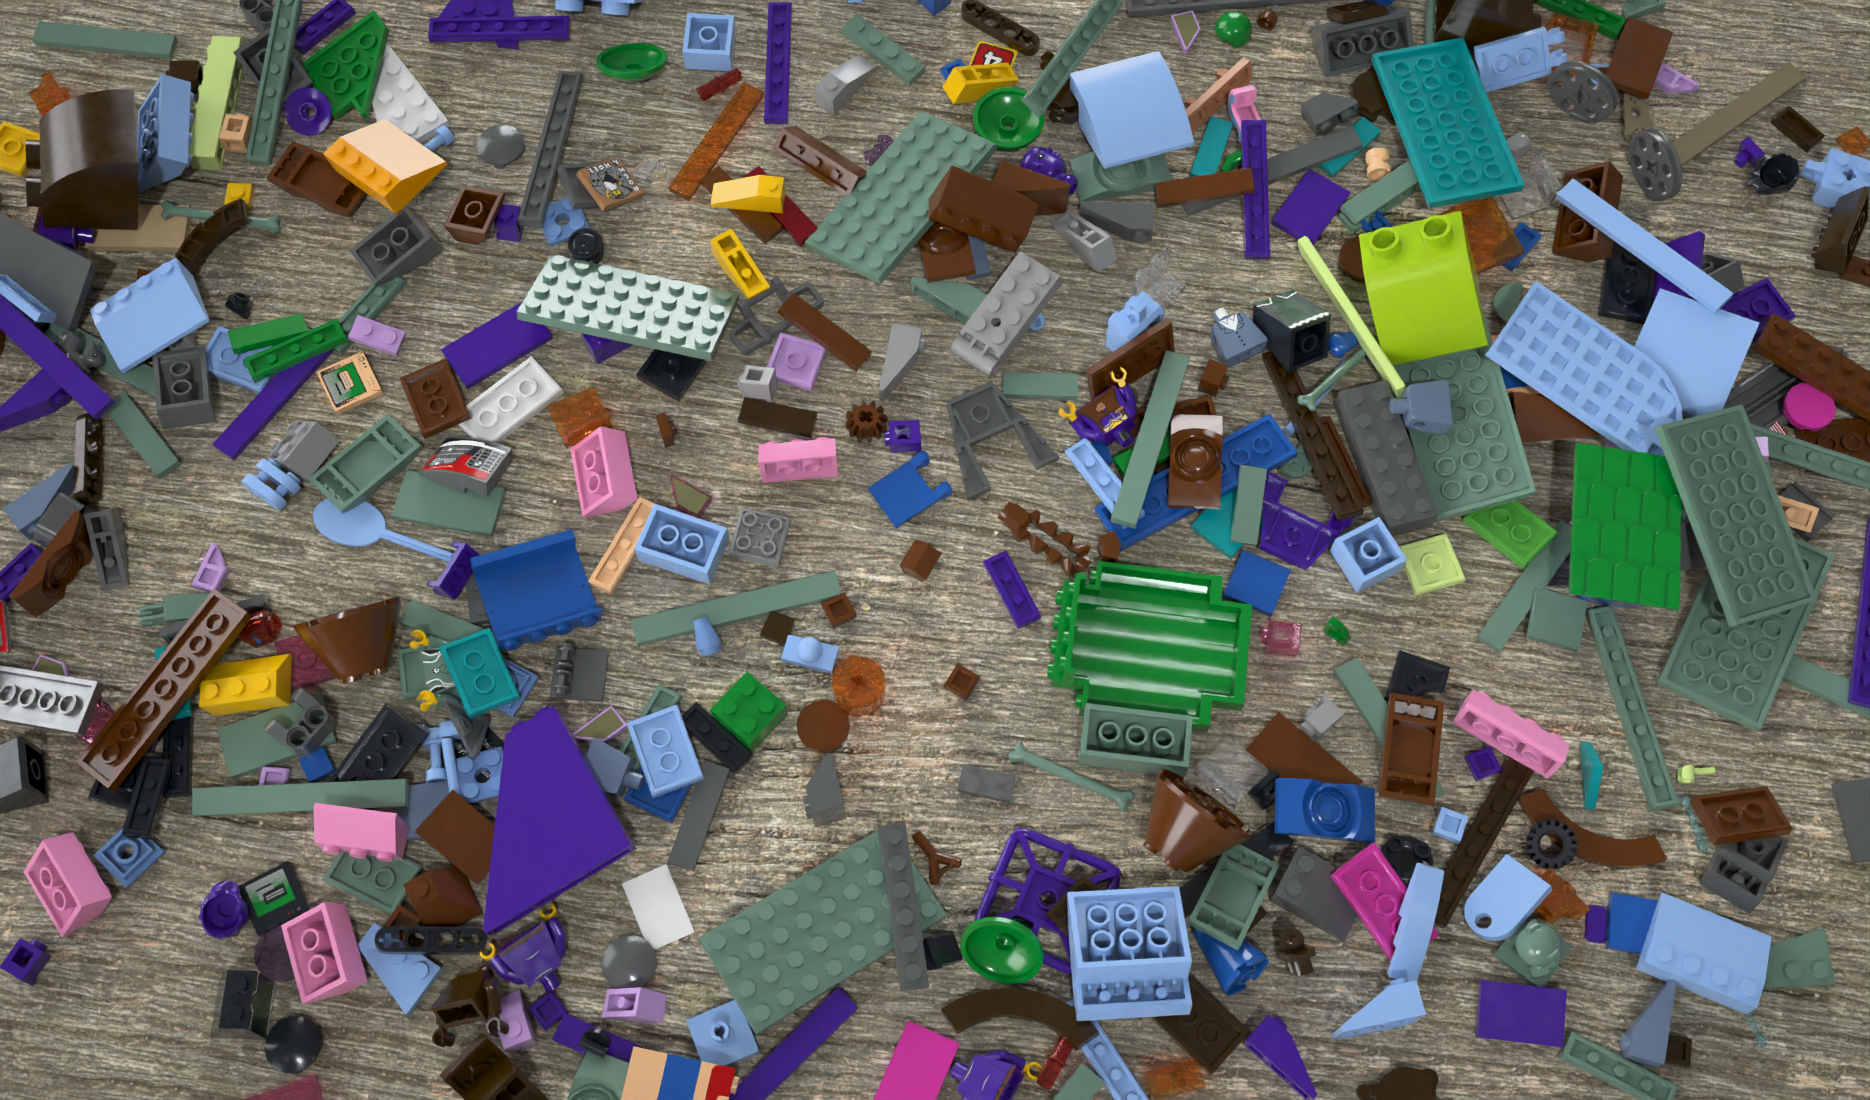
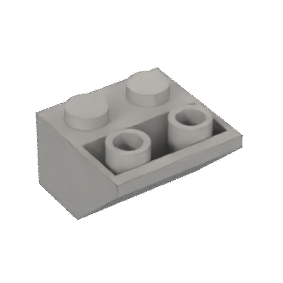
M294 421L286 429L287 435L282 441H277L271 447V454L267 460L269 458L273 459L282 467V470L287 473H293L299 480L308 481V478L323 463L339 443V440L317 422Z

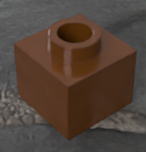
M1209 359L1200 379L1198 391L1216 397L1220 389L1225 390L1230 377L1226 375L1228 366Z

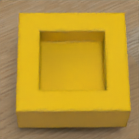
M228 183L224 204L226 205L242 198L245 201L246 209H251L255 189L252 183Z

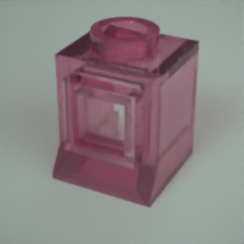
M1269 621L1267 628H1262L1261 643L1265 644L1264 653L1296 657L1300 649L1302 623L1291 624Z

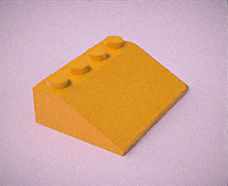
M385 119L341 136L323 153L336 172L396 215L448 165L445 160Z

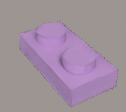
M357 315L348 337L351 341L397 357L406 332Z

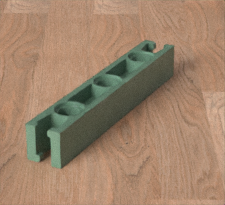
M1410 160L1341 205V213L1338 214L1337 218L1352 234L1362 229L1361 221L1365 220L1367 223L1373 221L1377 210L1383 215L1421 189Z

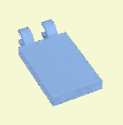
M1544 27L1475 46L1474 53L1477 72L1486 93L1552 74L1551 67L1567 62V54H1563L1562 49L1553 51L1551 54L1549 53V45L1565 41L1564 31H1560V27H1557L1547 32Z

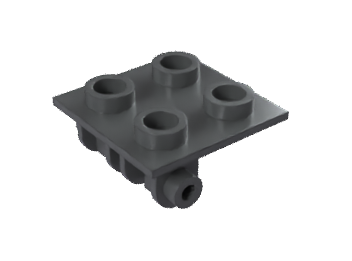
M563 643L560 648L556 647L549 698L603 701L609 650L576 649L570 643Z

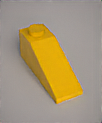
M1009 63L959 66L953 68L942 87L953 104H963L977 101L994 89L1012 86L1018 83L1019 79Z
M757 175L714 183L711 207L783 213L786 195L784 177Z
M732 228L711 239V252L723 271L748 300L770 289V285Z

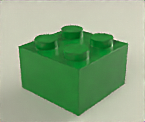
M746 672L710 709L712 717L751 752L788 716L786 704L749 672Z

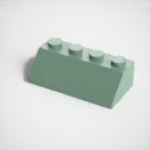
M1085 703L1078 765L1157 774L1161 768H1166L1185 777L1189 769L1193 716Z

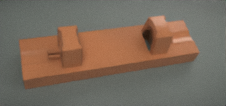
M1242 58L1230 70L1221 68L1216 73L1217 81L1198 99L1190 96L1185 101V111L1192 134L1228 102L1232 89L1244 87L1253 79L1250 60Z

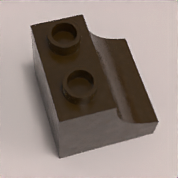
M1436 0L1434 42L1463 37L1468 50L1474 51L1475 46L1541 28V14L1533 13V4L1538 0Z

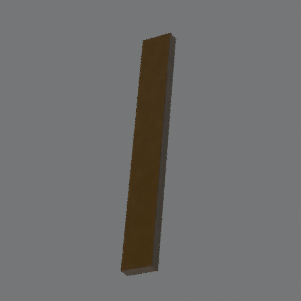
M1271 351L1263 353L1262 360L1338 522L1363 515L1364 510L1317 411H1310L1307 406L1298 404V396L1307 395L1308 392L1297 369L1287 372Z
M1511 757L1505 763L1444 870L1440 899L1434 921L1436 925L1443 929L1450 921L1534 770Z

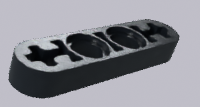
M387 926L379 929L374 938L375 947L383 954L476 955L484 950L487 941L484 931L475 927ZM386 933L391 934L392 939H400V933H405L403 939L404 948H399L400 942H391L390 947H384V942H379V939H383ZM414 933H419L425 938L424 944L419 948H413L408 943V938ZM446 933L452 936L453 944L449 948L438 946L437 938L441 934ZM457 934H463L461 940H469L473 934L477 935L478 940H482V943H477L476 948H471L470 943H461L462 949H456L458 944Z

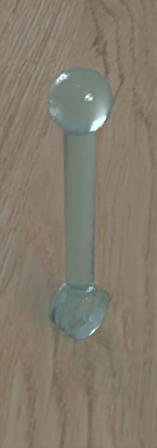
M1687 796L1682 797L1681 804L1686 808L1697 839V849L1700 852L1706 851L1707 843L1702 839L1690 804L1691 798Z
M1750 1012L1746 1017L1755 1034L1756 1044L1759 1048L1765 1047L1767 1042L1764 1036L1760 1034Z

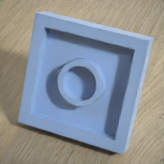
M735 1000L686 1020L701 1061L729 1066L760 1053L749 1023Z

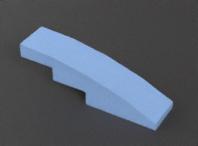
M1416 863L1399 911V915L1402 918L1393 941L1396 948L1387 971L1391 978H1406L1407 982L1418 980L1439 904L1444 876L1442 869Z

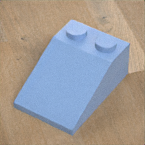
M1406 978L1391 981L1390 985L1384 987V991L1331 1035L1332 1041L1411 1025L1426 1015L1417 981L1407 982Z

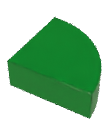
M1332 616L1323 631L1339 644L1345 646L1350 640V633L1342 622Z

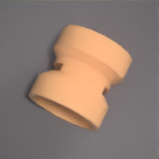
M1381 147L1373 148L1366 152L1365 159L1369 165L1367 167V176L1370 180L1378 181L1391 172V166L1388 164L1390 160L1389 150Z

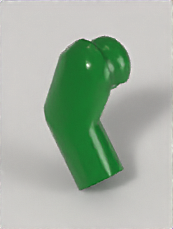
M1242 149L1226 157L1220 172L1232 171L1237 164H1242Z

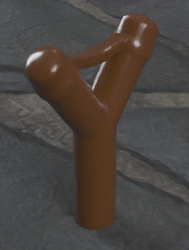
M921 831L916 832L912 836L913 840L928 857L931 885H938L940 878L948 870L954 867H961L962 860L960 858L937 852ZM939 863L948 865L949 867L939 874Z

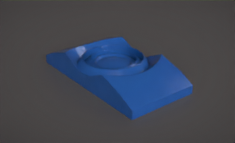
M1276 778L1275 834L1367 844L1375 843V789L1355 784L1325 783L1313 779Z

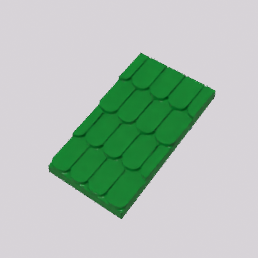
M1575 443L1569 594L1580 595L1579 599L1587 602L1633 609L1651 606L1679 610L1682 499L1665 456Z

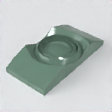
M1094 151L1069 161L1071 173L1078 180L1076 192L1079 203L1081 201L1093 202L1155 191V183L1172 180L1164 153L1104 169Z
M387 414L308 479L341 513H345L369 500L382 483L401 473L416 457L422 447Z
M1241 844L1225 851L1217 863L1187 924L1239 950L1278 870L1279 864Z
M587 1051L573 1079L567 1100H621L629 1063L607 1054L602 1058Z

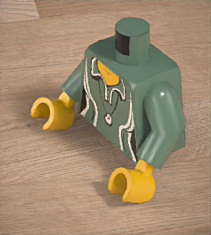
M419 629L412 631L409 636L416 637L419 642L411 641L409 643L410 648L417 649L421 645L425 648L421 649L426 690L422 691L416 699H423L427 702H423L419 708L422 711H427L431 705L433 707H445L443 699L447 695L461 701L439 651V646L451 641L433 636L426 637L425 633Z

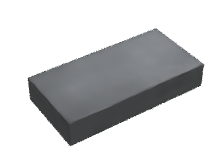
M963 764L957 792L1010 803L1016 775Z

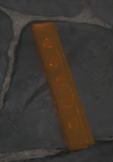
M745 82L742 83L668 186L671 193L687 201L692 199L702 185L701 179L714 168L763 99L764 91Z

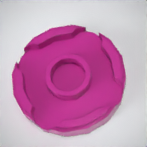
M1808 383L1793 386L1783 398V414L1798 429L1816 432L1824 429L1834 418L1836 411L1834 400Z

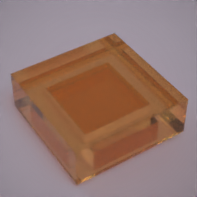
M1858 126L1843 133L1836 139L1840 147L1846 153L1857 155L1870 147V140Z

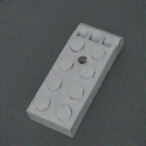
M1020 251L961 329L960 335L951 346V352L989 377L995 376L1004 361L1062 285L1060 275ZM996 323H1001L998 327H994Z

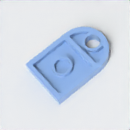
M1506 854L1467 899L1464 909L1467 924L1473 933L1482 939L1489 941L1506 939L1520 928L1552 891V887ZM1481 918H1491L1492 923L1488 928L1481 929L1477 927V923Z

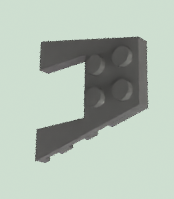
M992 381L946 402L968 501L991 491V486L971 449V446L1014 428L1036 470L1059 460V455L1056 452L1054 453L1046 444L1045 439L1032 429L1025 417L1013 408V404Z

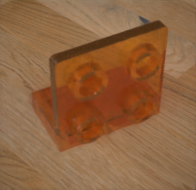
M593 387L547 406L566 449L575 446L600 426L613 429L607 411L603 408Z

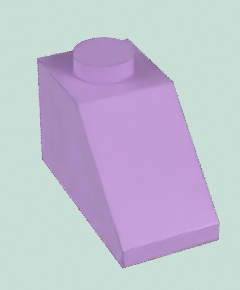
M641 987L607 989L602 1018L643 1024L663 1023L667 995Z
M521 990L500 997L502 1013L499 1014L500 1019L509 1025L508 1034L505 1035L499 1031L503 1048L512 1054L537 1044Z

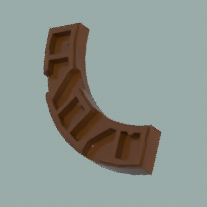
M1544 788L1518 799L1524 813L1534 825L1549 819L1558 820L1568 825L1577 838L1578 849L1576 857L1606 867L1631 868L1652 866L1667 860L1655 834L1637 839H1614L1592 833L1566 817L1555 806ZM1554 833L1546 834L1553 840L1552 842L1561 849L1563 848L1562 839Z

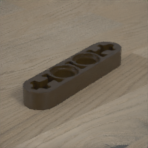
M966 0L963 2L961 17L965 22L1025 56H1033L1038 53L1040 39L1037 34L977 0ZM994 19L997 23L989 26L985 24V20ZM1006 30H1014L1016 35L1008 37L1004 32Z
M88 412L77 417L75 433L74 496L78 502L85 506L99 501L102 489L103 423L101 418L96 420ZM86 441L90 444L92 452L88 450ZM86 464L89 466L91 470V475H89L86 470Z

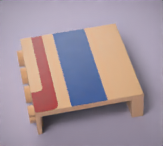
M633 1047L621 1100H729L730 1093H736L739 1077L734 1076L736 1068Z

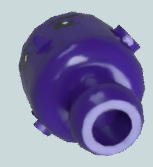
M1041 146L1030 149L1024 156L1020 167L1069 183V196H1071L1078 186V180L1076 176L1066 174L1067 167L1064 160L1060 157L1061 154L1051 148L1046 149Z

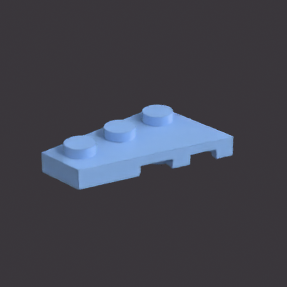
M374 923L359 942L358 948L405 1015L409 1017L443 969L423 955L383 954L379 952L375 947L374 938L377 931L382 927ZM386 933L383 939H379V942H384V947H390L391 942H400L399 948H404V943L399 939H392L389 933Z

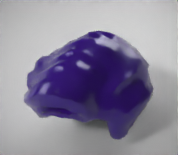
M222 881L214 885L200 906L199 919L201 920L202 927L209 936L219 940L238 936L249 918L247 905L239 896V885L233 881Z

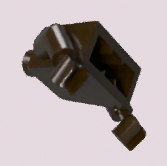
M1047 51L1041 56V59L1044 60L1040 63L1042 70L1046 68L1054 57L1053 53ZM1070 77L1046 109L1050 111L1048 117L1052 123L1063 121L1073 124L1078 121L1079 103L1070 90Z
M483 965L476 972L458 975L432 1004L430 1008L436 1015V1025H439V1029L432 1036V1041L435 1045L452 1047L455 1042V1035L448 1032L447 1028L485 1021L489 1016H491V1019L486 1024V1031L489 1034L498 1037V1030L505 1035L508 1034L509 1025L501 1020L499 1015L502 1013L499 984L492 978L494 972L490 967Z

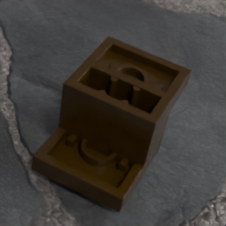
M483 1032L440 1074L442 1079L464 1100H549Z

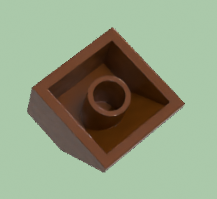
M462 185L444 227L456 241L478 245L487 237L506 194L504 192Z

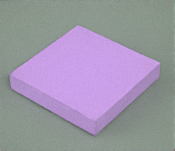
M780 332L767 367L775 368L779 383L812 392L827 350L816 342Z

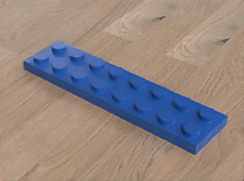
M1271 414L1222 439L1221 498L1237 489L1241 465L1265 468L1270 472L1297 457V450ZM1170 467L1152 477L1142 508L1145 511V516L1138 520L1136 529L1130 527L1123 529L1120 524L1112 523V514L1104 503L1095 507V513L1107 532L1115 531L1121 543V552L1199 510L1168 508Z

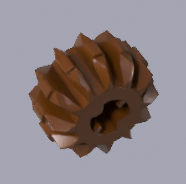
M862 400L860 407L853 404L852 411H847L845 428L849 430V436L851 438L857 436L859 443L863 439H867V442L870 444L872 437L880 440L881 433H885L884 431L887 430L886 423L888 422L887 415L883 414V407L876 408L874 401L870 405H866V402Z

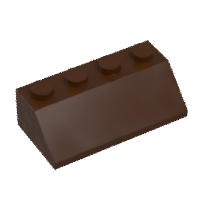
M1610 161L1565 172L1563 187L1572 179H1575L1618 210L1623 175ZM1560 202L1552 253L1556 256L1588 263L1611 258L1614 240Z
M952 165L929 197L928 218L1015 253L1028 235L1039 203L1038 200Z

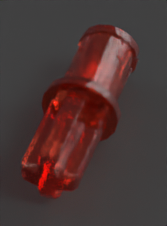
M735 68L720 77L714 76L713 80L696 88L701 100L705 102L720 92L725 93L727 87L742 80V74L738 68Z
M1061 1036L1052 1053L1047 1054L1046 1058L1048 1060L1036 1080L1039 1086L1047 1090L1052 1088L1062 1068H1066L1067 1064L1065 1062L1073 1049Z

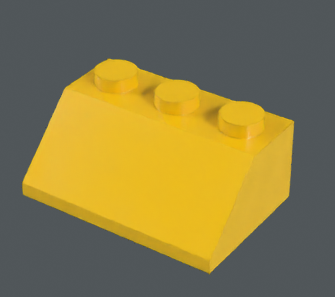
M284 654L215 664L200 683L199 707L214 716L290 706L292 655Z

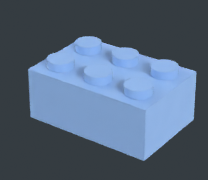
M654 504L634 550L638 561L710 585L729 542V536L726 527Z

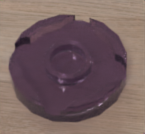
M281 925L268 933L265 932L260 937L255 946L254 961L258 970L265 977L276 982H288L295 979L283 931Z

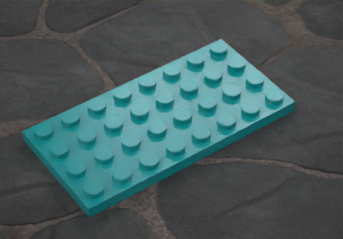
M1463 37L1372 55L1371 61L1428 208L1523 191L1524 182Z

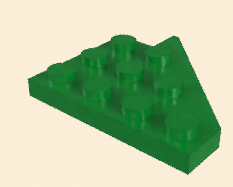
M375 10L302 63L305 71L313 81L312 86L314 89L321 91L328 98L332 108V115L336 119L354 106L364 119L368 118L389 35V29Z

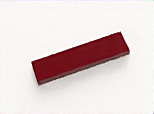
M758 166L742 178L768 175ZM785 195L783 213L768 212L783 226V229L800 247L818 229L787 195Z

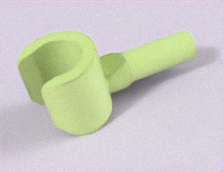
M1686 765L1678 769V782L1693 783L1695 782V775L1715 773V768H1694L1693 765Z

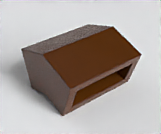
M1111 531L1099 536L1097 550L1102 558L1101 561L1117 563L1121 543L1115 531Z
M915 539L902 560L900 567L904 574L923 582L929 576L942 553L931 545Z

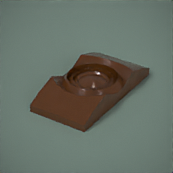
M295 141L291 142L266 177L268 181L292 196L307 199L330 213L350 217L366 195L363 190L336 172L324 154Z
M935 221L919 240L927 283L976 274L968 234Z
M1172 414L1168 508L1220 509L1222 415Z
M74 510L9 596L34 617L48 611L62 600L67 584L75 577L80 568L91 563L93 551L85 518L81 513Z
M1390 693L1384 723L1383 753L1379 769V797L1434 806L1444 702Z

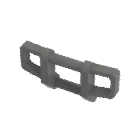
M776 276L770 280V289L750 300L748 298H741L736 302L745 320L733 328L729 335L731 341L742 355L747 356L759 348L772 342V338L793 326V324L784 319L770 329L765 330L754 316L750 307L774 292L777 293L783 304L792 293L800 296L805 292H809L816 300L811 306L818 311L824 306V300L810 282H806L788 292L783 282ZM750 327L759 339L748 346H744L737 336Z

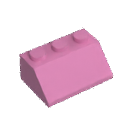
M600 426L570 449L582 517L587 518L621 511L638 500L625 431Z
M819 437L816 440L810 441L795 439L787 443L770 441L764 445H759L758 458L763 483L839 477L835 438Z
M320 803L314 804V842L323 849L322 852L331 855H339L340 851L348 852L350 856L365 859L366 855L376 856L377 860L384 862H393V858L403 860L410 827L397 813Z
M73 832L44 839L24 870V874L62 938L70 935L100 915L112 899L109 888L103 883L97 873L96 866L91 863L82 843L78 841Z
M324 902L281 925L302 1004H309L342 995L368 982L346 904Z

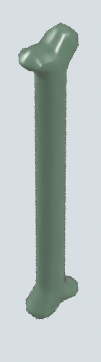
M169 200L161 204V207L164 209L161 213L163 220L172 216L208 220L214 215L213 212H215L175 206ZM278 214L268 219L248 216L249 223L245 224L246 226L266 228L273 234L280 232L278 224L281 219Z
M1362 347L1358 349L1311 393L1299 395L1298 404L1307 406L1310 411H1315L1317 408L1316 401L1367 355Z
M1022 741L1016 743L1015 751L1008 754L1009 760L1012 763L1024 761L1116 801L1122 812L1127 810L1128 802L1135 798L1132 790L1118 791L1028 752L1024 748Z

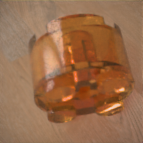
M850 656L840 663L832 676V691L835 702L845 710L847 715L852 717H862L863 715L876 712L882 706L886 692L884 672L880 666L871 659Z

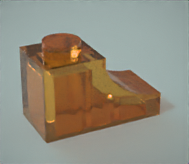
M1195 1059L1148 1070L1142 1075L1149 1100H1166L1206 1087L1199 1063Z

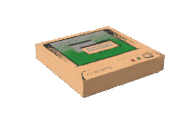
M363 351L317 371V375L337 415L383 395Z

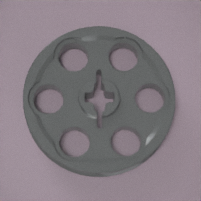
M1567 61L1560 64L1549 77L1548 91L1554 103L1563 112L1579 121L1586 123L1605 121L1618 105V93L1613 82L1601 70L1590 64L1580 61ZM1569 71L1574 72L1577 77L1571 75ZM1591 79L1596 80L1599 85L1594 84ZM1557 81L1563 83L1565 87L1560 86ZM1601 98L1606 99L1609 102V104L1603 102ZM1567 99L1571 100L1575 105H1571ZM1588 108L1594 109L1596 113L1591 112Z
M1652 128L1637 133L1632 138L1629 148L1630 165L1635 180L1643 192L1654 201L1662 202L1675 197L1682 185V167L1674 145L1664 133Z

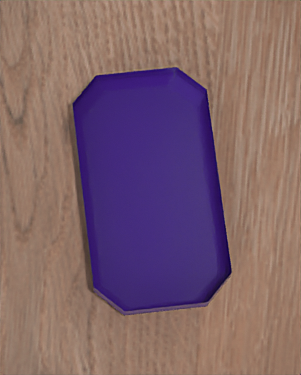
M1590 905L1586 908L1584 937L1588 942L1601 944L1606 940L1607 910L1602 906Z

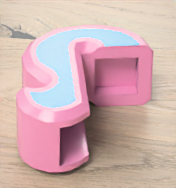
M1253 85L1232 89L1228 97L1229 116L1233 126L1238 130L1240 144L1241 121L1261 120L1254 105L1257 89Z

